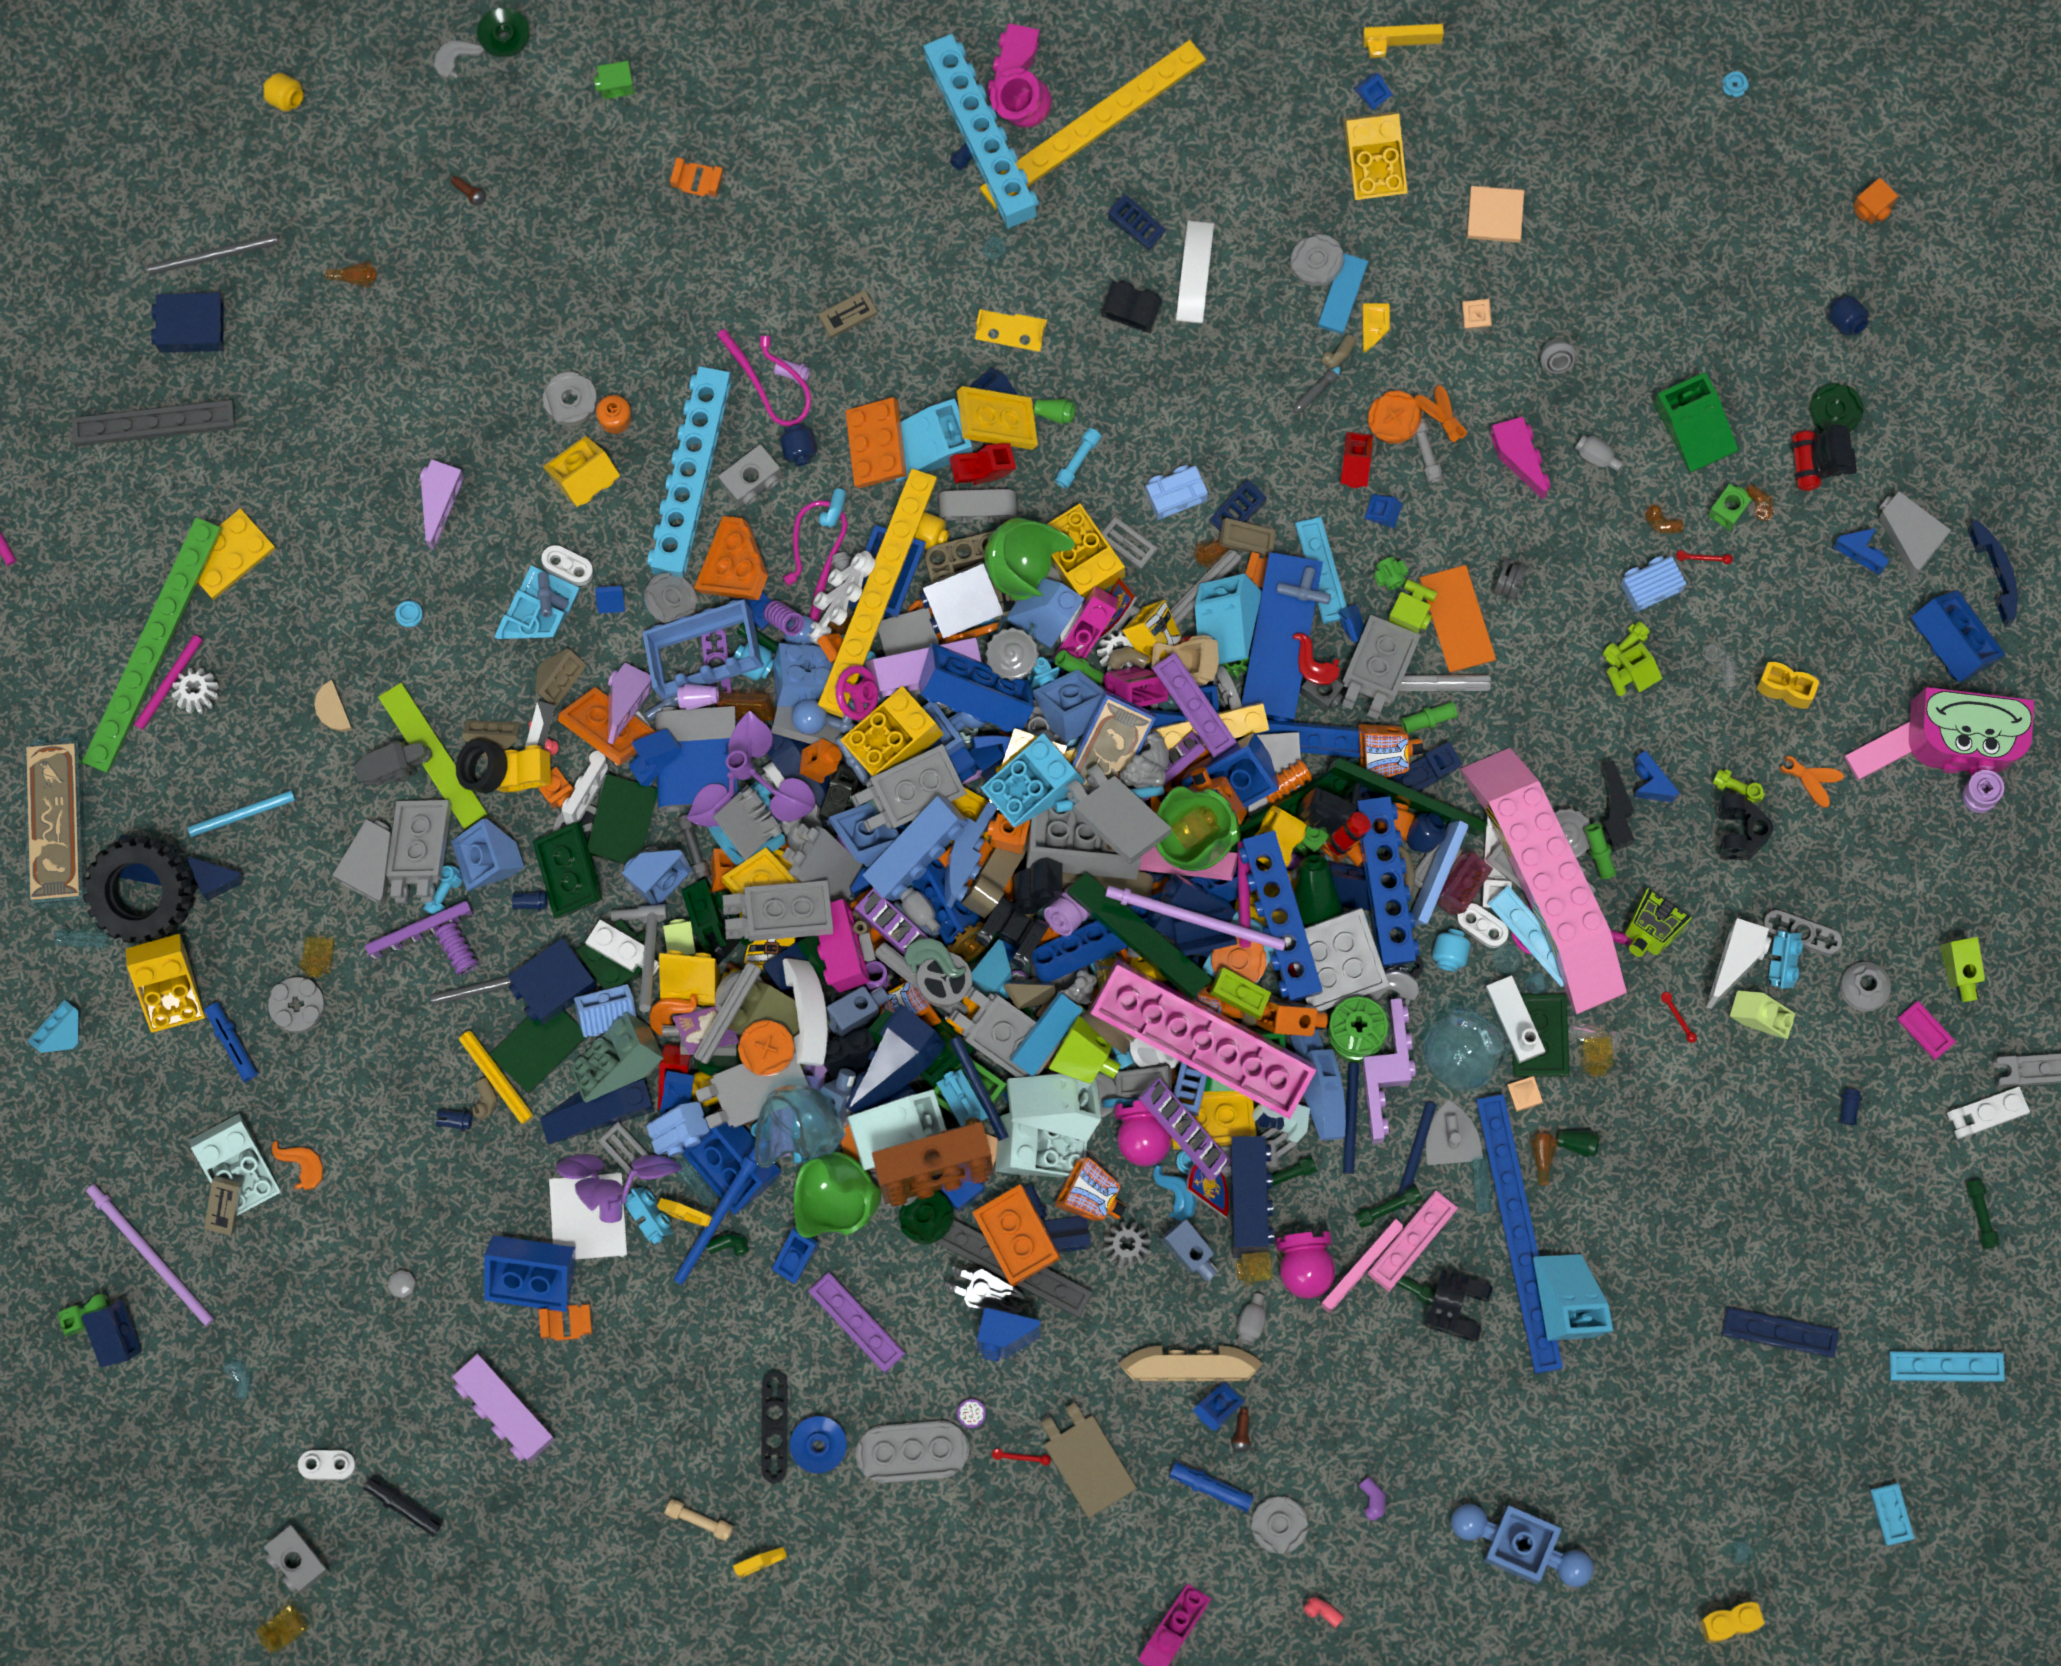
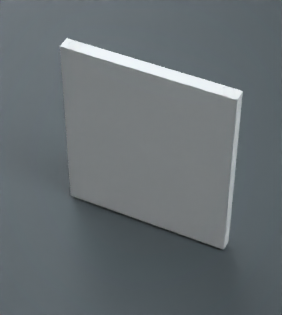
M622 1173L598 1175L599 1179L618 1181L623 1188ZM549 1179L553 1244L575 1247V1260L612 1256L624 1257L627 1255L624 1203L622 1204V1219L615 1223H606L599 1218V1206L591 1211L577 1196L575 1184L582 1179Z

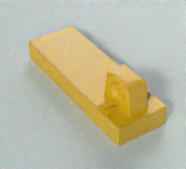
M1443 24L1367 27L1363 31V47L1368 48L1370 58H1381L1386 56L1387 46L1442 44Z

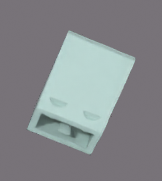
M1064 1074L1008 1078L1007 1080L1010 1119L1012 1122L1087 1142L1101 1121L1097 1081L1095 1079L1092 1083L1088 1084Z
M934 1090L907 1096L847 1117L863 1171L875 1168L871 1152L947 1132Z
M1010 1113L999 1116L1009 1137L1001 1141L997 1138L996 1172L1068 1178L1077 1159L1086 1158V1141L1012 1122Z
M240 1114L190 1139L191 1149L210 1183H212V1179L215 1176L242 1183L237 1216L281 1193Z

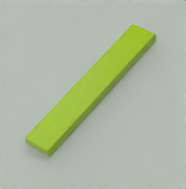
M402 683L378 696L409 745L422 743L433 752L432 759L422 764L443 798L449 800L452 804L451 810L464 830L486 818L488 815L473 791L465 789L459 784L456 777V765Z

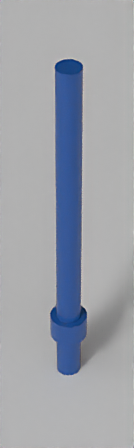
M759 1138L751 1153L745 1155L740 1163L741 1169L711 1216L712 1219L709 1226L703 1229L673 1278L675 1282L683 1285L748 1177L757 1170L760 1165L759 1159L769 1145V1142L765 1139Z

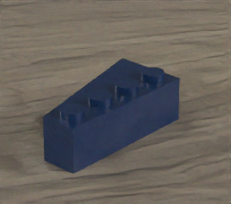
M1265 1136L1231 1137L1233 1258H1267L1269 1244H1274L1273 1227H1268V1217L1273 1216V1200H1267V1189H1272V1172H1266V1161H1271V1144H1266Z

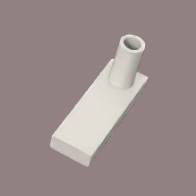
M1509 976L1487 985L1486 991L1518 1063L1544 1054L1543 1044L1513 977Z

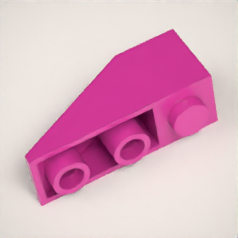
M1008 23L1006 33L1002 32L1000 36L999 48H1002L1000 56L995 57L993 71L996 72L995 80L990 79L987 95L990 96L992 85L995 86L997 80L1002 76L1000 75L1002 72L1011 68L1028 70L1032 66L1039 43L1038 29Z
M1523 417L1492 425L1490 435L1498 458L1541 499L1546 498L1548 489H1550V482L1547 474H1542L1540 452L1538 449L1533 448L1531 426L1525 424Z
M1094 586L1077 613L1053 659L1062 650L1067 651L1076 658L1085 659L1116 612L1118 599ZM1079 645H1084L1081 649H1076Z
M1187 1583L1146 1645L1138 1661L1146 1666H1169L1208 1606L1211 1598Z

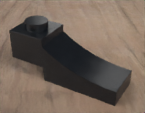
M1613 760L1603 764L1601 769L1608 797V817L1606 821H1603L1602 830L1606 843L1611 846L1612 852L1628 847L1634 841L1633 834L1626 818L1632 816L1634 808Z

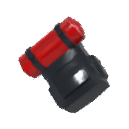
M1831 425L1818 436L1811 431H1801L1792 436L1793 444H1791V448L1794 450L1795 480L1798 481V489L1809 492L1820 487L1821 480L1824 478L1840 476L1842 474H1855L1857 472L1855 450L1851 445L1848 427Z
M1355 783L1345 792L1344 799L1322 789L1314 788L1299 804L1297 818L1312 829H1320L1330 835L1327 839V846L1336 856L1350 851L1353 845L1364 838L1371 828L1369 818L1363 813L1356 812V801L1360 787L1358 783Z

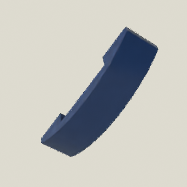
M1976 520L1971 522L1967 530L1976 554L1985 551L1988 553L2003 595L1998 598L1995 604L2004 628H2007L2014 621L2017 611V586L2014 572L1998 540L1983 524Z
M1449 741L1426 753L1425 757L1410 764L1407 772L1388 777L1387 779L1420 792L1462 767L1463 764ZM1362 787L1359 789L1357 801L1382 798L1384 796Z

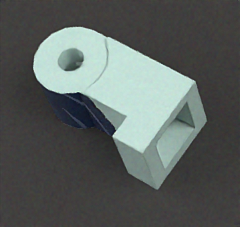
M1259 1104L1253 1111V1119L1262 1128L1272 1127L1287 1132V1140L1298 1143L1307 1133L1310 1108L1298 1104L1291 1118L1288 1119Z

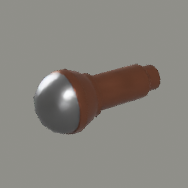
M456 176L452 177L450 182L467 196L472 205L479 206L484 203L486 194L483 189L472 187Z
M1240 1409L1237 1431L1231 1441L1232 1448L1239 1453L1247 1452L1251 1446L1249 1435H1247L1249 1424L1247 1409Z

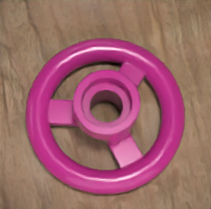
M860 665L846 668L839 676L836 684V700L840 710L845 716L853 720H862L874 711L878 702L879 692L877 693L873 674L866 667ZM859 673L864 676L859 684L851 685L846 682L852 674ZM844 692L850 694V697L854 700L855 711L851 710L846 704ZM863 703H868L867 707L864 709Z

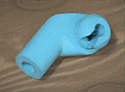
M838 488L833 491L828 512H822L819 516L821 526L831 528L837 525L847 495L843 489Z

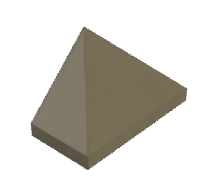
M566 648L539 665L537 668L535 692L547 703L555 705L556 708L587 664L570 649Z
M466 720L462 738L467 743L476 739L498 744L503 750H506L517 741L521 723ZM484 752L482 756L488 760L487 754Z
M1038 978L1007 983L1003 986L1017 1009L1051 1003L1056 997L1055 985L1050 982H1043Z

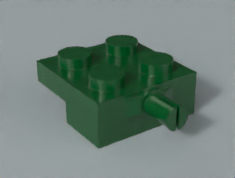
M622 919L611 925L639 943L645 944L646 930L636 935L628 929ZM586 944L576 950L604 990L626 985L628 982H633L642 976L641 967L637 966L635 971L631 972Z

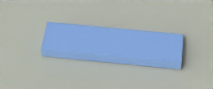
M1462 821L1449 823L1446 829V837L1438 848L1412 910L1415 926L1424 925L1429 922L1468 829V824Z

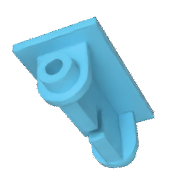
M1043 657L1036 659L1037 665L1032 668L1027 678V681H1030L1032 696L1033 690L1056 680L1059 672V667L1052 669L1048 661Z
M1778 930L1777 935H1774L1772 955L1781 956V961L1771 960L1768 978L1771 980V986L1794 988L1799 977L1797 964L1798 957L1803 949L1802 933H1789L1788 931Z
M961 1069L955 1073L953 1071L948 1072L943 1076L944 1079L936 1083L961 1128L980 1123L988 1118Z
M644 1187L633 1188L631 1190L633 1193L627 1195L625 1206L635 1221H638L643 1216L646 1220L639 1227L649 1242L652 1241L656 1245L663 1240L662 1236L674 1233L670 1227L671 1221L665 1213L659 1211L655 1204L656 1198L650 1190Z

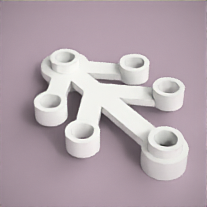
M868 551L856 554L851 561V566L842 572L834 569L828 577V583L837 588L828 594L821 591L814 598L813 605L820 610H824L831 603L820 622H813L811 624V627L814 629L813 632L807 634L811 638L810 641L820 646L817 640L822 635L831 634V628L827 626L830 621L837 625H841L845 621L849 600L856 602L860 598L863 578L867 577L875 566V559L872 558L871 553Z

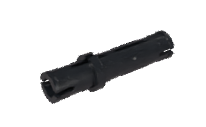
M375 1475L369 1478L363 1488L365 1492L384 1503L383 1506L386 1509L391 1508L432 1537H435L436 1532L440 1530L444 1523L404 1497L398 1488L395 1487L393 1489Z

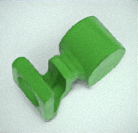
M104 1294L93 1296L83 1309L81 1306L76 1305L60 1311L57 1316L64 1336H71L86 1331L81 1316L109 1305L108 1296Z

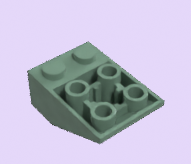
M626 1011L619 1019L613 1022L611 1027L593 1043L592 1047L582 1057L575 1061L570 1069L583 1101L589 1102L646 1077L663 1059V1056L650 1026Z

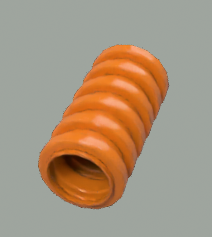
M1298 759L1296 765L1290 764L1289 769L1286 770L1284 768L1280 775L1276 773L1280 788L1266 796L1269 803L1273 804L1276 799H1282L1284 794L1288 796L1292 789L1294 791L1298 789V785L1304 786L1306 780L1312 781V775L1303 761Z

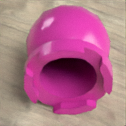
M1011 68L1000 74L1002 76L997 80L995 86L992 85L990 101L993 109L1002 118L1017 127L1032 128L1043 123L1051 112L1052 97L1046 84L1033 73L1023 68Z
M1133 1101V1107L1124 1108L1122 1103L1115 1105V1119L1123 1121L1118 1129L1117 1139L1121 1154L1131 1163L1145 1167L1156 1165L1166 1158L1171 1149L1172 1137L1141 1101Z
M1324 1231L1322 1236L1313 1237L1312 1232L1286 1235L1285 1239L1276 1238L1277 1251L1285 1253L1281 1261L1280 1276L1286 1289L1291 1294L1303 1299H1312L1325 1293L1333 1283L1335 1276V1265L1332 1256L1325 1250L1327 1246L1332 1245L1331 1232Z

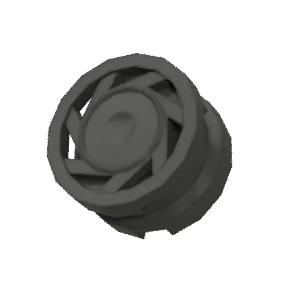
M1506 559L1494 594L1498 596L1504 594L1508 596V599L1515 601L1527 565H1516L1513 563V560Z

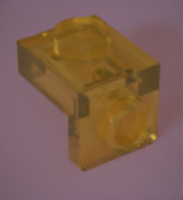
M306 937L303 959L299 961V967L305 972V975L322 977V974H330L335 946L334 940Z
M1611 1038L1584 1039L1582 1072H1590V1076L1593 1077L1606 1075V1071H1610L1614 1065Z
M1269 1252L1241 1255V1263H1236L1237 1279L1243 1280L1244 1287L1255 1286L1256 1282L1272 1280Z
M290 1606L268 1624L258 1627L256 1633L260 1637L261 1644L270 1653H274L286 1648L306 1632L308 1628L294 1606Z

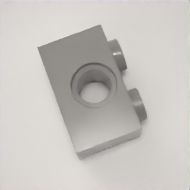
M760 444L721 473L718 479L722 488L740 508L744 504L749 506L754 503L759 497L758 493L765 488L770 490L780 482L779 478L782 475L780 467ZM750 474L758 476L755 482L745 481V478Z
M292 1525L264 1546L268 1552L265 1556L266 1560L275 1570L280 1567L286 1575L282 1580L292 1592L297 1589L298 1592L303 1594L330 1572ZM294 1554H299L301 1556V1564L295 1569H290L288 1566L289 1558Z

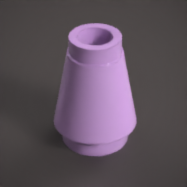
M686 683L684 686L678 687L679 707L686 708L687 711L719 702L718 687Z

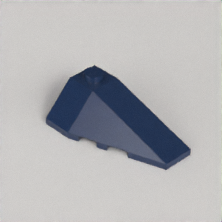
M902 1004L897 1007L883 1026L880 1033L883 1036L877 1051H871L868 1057L871 1060L866 1074L859 1076L845 1105L852 1115L881 1106L930 1067L946 1045L932 1027Z
M642 1078L589 1102L583 1101L580 1091H578L541 1117L540 1121L547 1144L550 1145L655 1111L645 1078Z

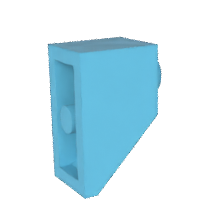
M998 939L971 972V986L986 997L990 993L993 995L996 993L1003 999H1007L1009 995L1003 986L1007 983H1012V975L1004 943Z

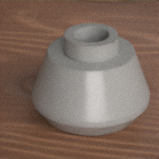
M1553 339L1544 345L1540 361L1544 370L1549 373L1559 374L1566 372L1574 365L1577 354L1574 347L1566 341Z

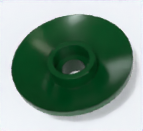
M497 8L489 11L482 17L477 27V37L481 47L487 53L496 57H509L517 54L525 47L530 35L526 18L520 12L511 8ZM506 32L509 34V37L506 39L500 38L501 33Z

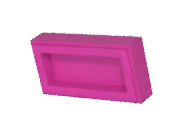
M1919 1001L1914 1003L1896 1019L1934 1061L1956 1042Z

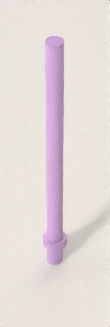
M1108 886L1106 897L1119 900L1122 905L1132 904L1281 951L1284 949L1286 940L1131 893V889L1125 888L1124 891Z
M95 1184L91 1185L86 1192L96 1202L95 1207L105 1212L207 1327L214 1318L110 1202L111 1198L109 1195H104Z

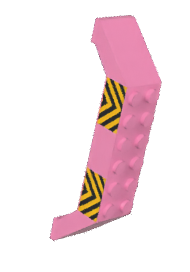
M1511 748L1461 768L1460 771L1471 794L1475 796L1486 810L1552 949L1565 992L1576 1015L1626 994L1627 991L1610 928L1539 780Z

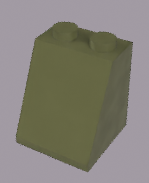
M756 980L728 1029L742 1037L745 1029L753 1023L769 1020L785 1026L792 1035L794 1042V1037L800 1034L795 1000L772 986ZM800 1064L802 1070H804L806 1064Z

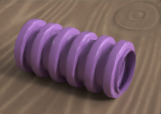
M771 601L764 609L765 620L786 635L795 636L802 631L804 626L803 617L781 601ZM789 620H794V625L787 628L786 623Z
M450 922L437 929L435 937L440 939L439 944L443 945V951L448 953V960H452V967H456V974L463 975L469 971L463 973L462 971L470 966H473L470 971L477 966L478 960L473 959V952H469L470 946L465 944L466 939L461 937V930L456 929L457 923Z
M878 961L867 963L866 968L869 977L873 974L882 975L880 980H870V982L864 984L867 991L870 993L880 986L886 990L889 980L885 966Z

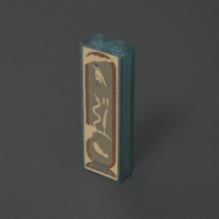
M72 737L60 738L58 742L37 739L31 741V744H23L27 904L32 909L88 905V902L84 903L83 894L87 893V887L83 886L84 878L87 877L84 767L82 763L83 746Z

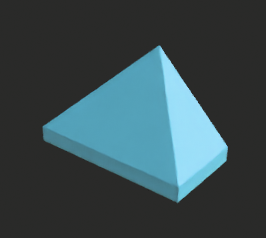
M64 1000L27 1042L40 1053L73 1049L78 1044V1010Z

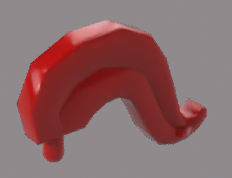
M1303 633L1293 635V640H1299L1300 642L1298 667L1305 680L1316 685H1330L1334 682L1340 672V668L1337 667L1339 659H1334L1332 664L1328 662H1315L1311 639Z

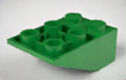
M1706 372L1657 393L1654 406L1690 473L1739 451L1719 396Z

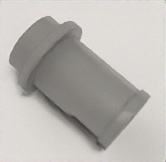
M847 552L837 553L832 556L831 566L842 572L851 566L850 561H852V557L848 556Z

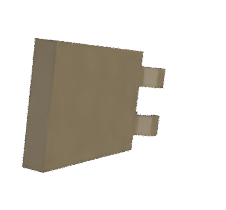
M1074 1402L1065 1408V1411L1075 1425L1074 1427L1060 1434L1051 1417L1041 1422V1426L1050 1439L1048 1443L1044 1444L1045 1449L1089 1519L1137 1488L1094 1417L1090 1416L1084 1419Z

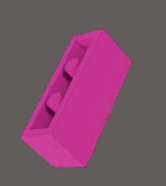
M844 899L830 903L833 934L817 935L820 940V944L817 945L818 953L822 961L825 960L827 968L823 970L825 980L829 986L832 985L839 993L870 982L859 936L853 928L855 920L852 908Z

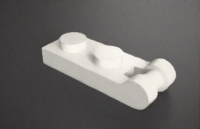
M594 751L590 754V766L585 774L576 781L575 790L571 797L566 798L563 803L562 812L566 825L580 822L603 784L604 776L609 773L606 757L600 751Z
M2020 1087L1973 1104L1948 1112L1947 1116L1949 1121H1953L1956 1131L1954 1133L1958 1140L2027 1115L2030 1111ZM1970 1115L1973 1124L1967 1126L1963 1117Z

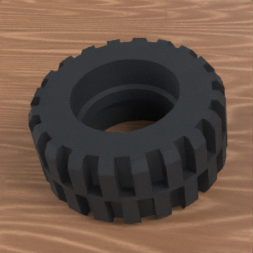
M148 836L130 837L108 845L105 850H101L95 856L96 861L89 864L87 871L90 874L89 877L84 878L83 886L87 887V893L83 894L84 903L89 902L91 909L87 910L90 918L96 917L98 920L96 926L100 930H108V936L114 939L122 938L123 942L146 943L172 933L188 917L187 911L192 909L194 900L191 899V894L196 893V885L191 884L190 880L191 877H194L192 869L187 870L185 863L188 861L184 855L179 856L176 853V847L172 844L165 845L164 840L156 837L152 839L148 838ZM131 864H143L149 867L160 880L162 886L161 902L158 908L150 914L136 915L126 909L119 899L117 892L119 875L124 868Z

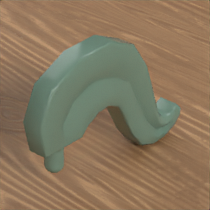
M932 938L919 939L908 945L904 956L907 966H911L913 973L917 972L918 965H922L925 961L931 959L938 963L948 977L959 978L966 972L964 967L957 969L947 948L942 942Z

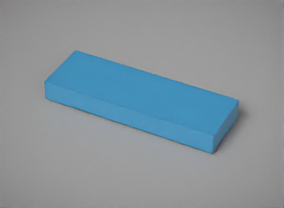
M1344 253L1342 271L1333 280L1318 327L1344 334L1368 265L1367 260Z
M1059 992L1009 1059L1033 1077L1083 1009Z

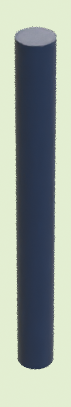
M957 1036L951 1039L950 1042L988 1116V1120L998 1140L1001 1141L1009 1137L961 1037Z
M1358 1063L1348 1064L1343 1174H1354L1359 1083Z
M1426 1102L1397 1197L1403 1195V1191L1412 1188L1437 1105L1434 1103Z

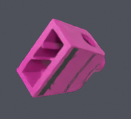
M1129 667L1109 671L1103 677L1105 689L1140 707L1168 701V691L1152 670Z

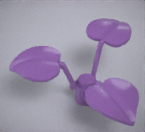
M748 711L735 727L729 740L728 749L730 754L726 758V765L730 770L727 774L729 778V792L720 784L705 786L696 795L691 810L686 817L690 822L700 826H719L713 816L734 795V779L746 780L751 776L758 780L772 794L776 795L770 802V810L773 816L780 821L791 822L804 817L813 811L816 801L812 790L803 781L794 778L785 779L780 784L778 791L754 770L751 758H760L770 750L773 744V735L765 723L759 720L751 711Z
M577 1154L566 1157L556 1163V1171L561 1176L568 1179H582L575 1184L577 1196L591 1211L599 1206V1218L606 1223H615L622 1219V1204L627 1203V1194L636 1175L641 1179H655L682 1170L680 1164L664 1156L646 1155L639 1157L632 1162L633 1170L630 1171L623 1190L622 1185L618 1181L599 1179L597 1171L604 1168V1163L596 1156Z

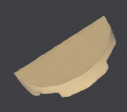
M330 680L320 688L316 695L314 703L316 715L323 725L332 730H338L339 732L352 730L335 685Z

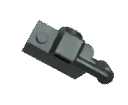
M845 763L838 764L837 771H835L831 779L819 819L828 821L830 816L854 808L853 802L852 805L847 803L852 796L857 794L860 780L853 769ZM841 774L853 779V783L840 780Z

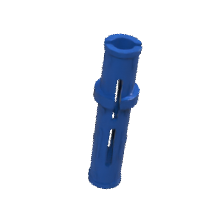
M217 1002L206 1007L204 1013L215 1030L213 1033L216 1039L221 1040L242 1078V1082H247L256 1077L259 1073L254 1068L234 1031L235 1026L233 1022L228 1021L220 1003Z
M1178 1461L1175 1462L1169 1476L1170 1479L1191 1487L1192 1491L1196 1493L1200 1491L1246 1513L1254 1499L1253 1495L1206 1475L1205 1471L1201 1469L1197 1471Z

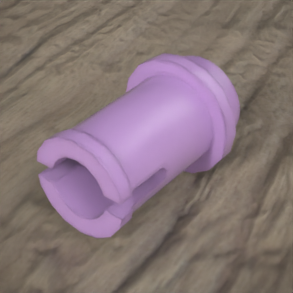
M779 358L807 382L810 368L806 367V364L802 363L799 365ZM778 364L775 365V374L793 379L799 384L784 368Z

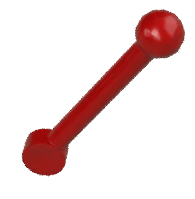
M1683 550L1676 553L1678 561H1684L1685 559L1721 561L1727 565L1733 561V557L1730 554H1725L1724 556L1687 554Z
M1664 992L1661 995L1662 1002L1667 1003L1686 1033L1687 1041L1694 1043L1697 1040V1035L1690 1031L1671 1001L1672 995L1669 992Z
M995 1449L992 1452V1457L995 1460H1001L1002 1458L1040 1462L1044 1466L1051 1463L1049 1455L1039 1457L1004 1453L1001 1449Z

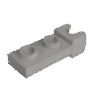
M2061 1054L1998 1057L1993 1061L1994 1067H2002L2008 1071V1077H2002L1996 1082L1997 1088L2061 1083Z

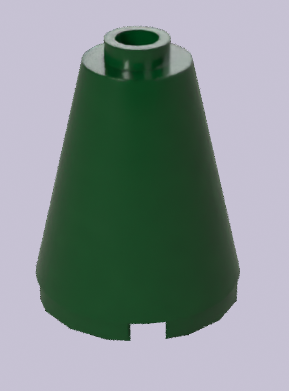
M1310 855L1303 859L1298 872L1294 896L1303 926L1307 927L1343 914L1344 910L1328 861L1319 855Z

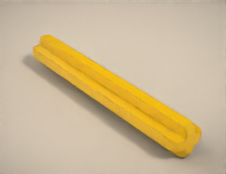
M471 1031L462 1034L459 1041L521 1124L528 1122L533 1117L532 1112Z

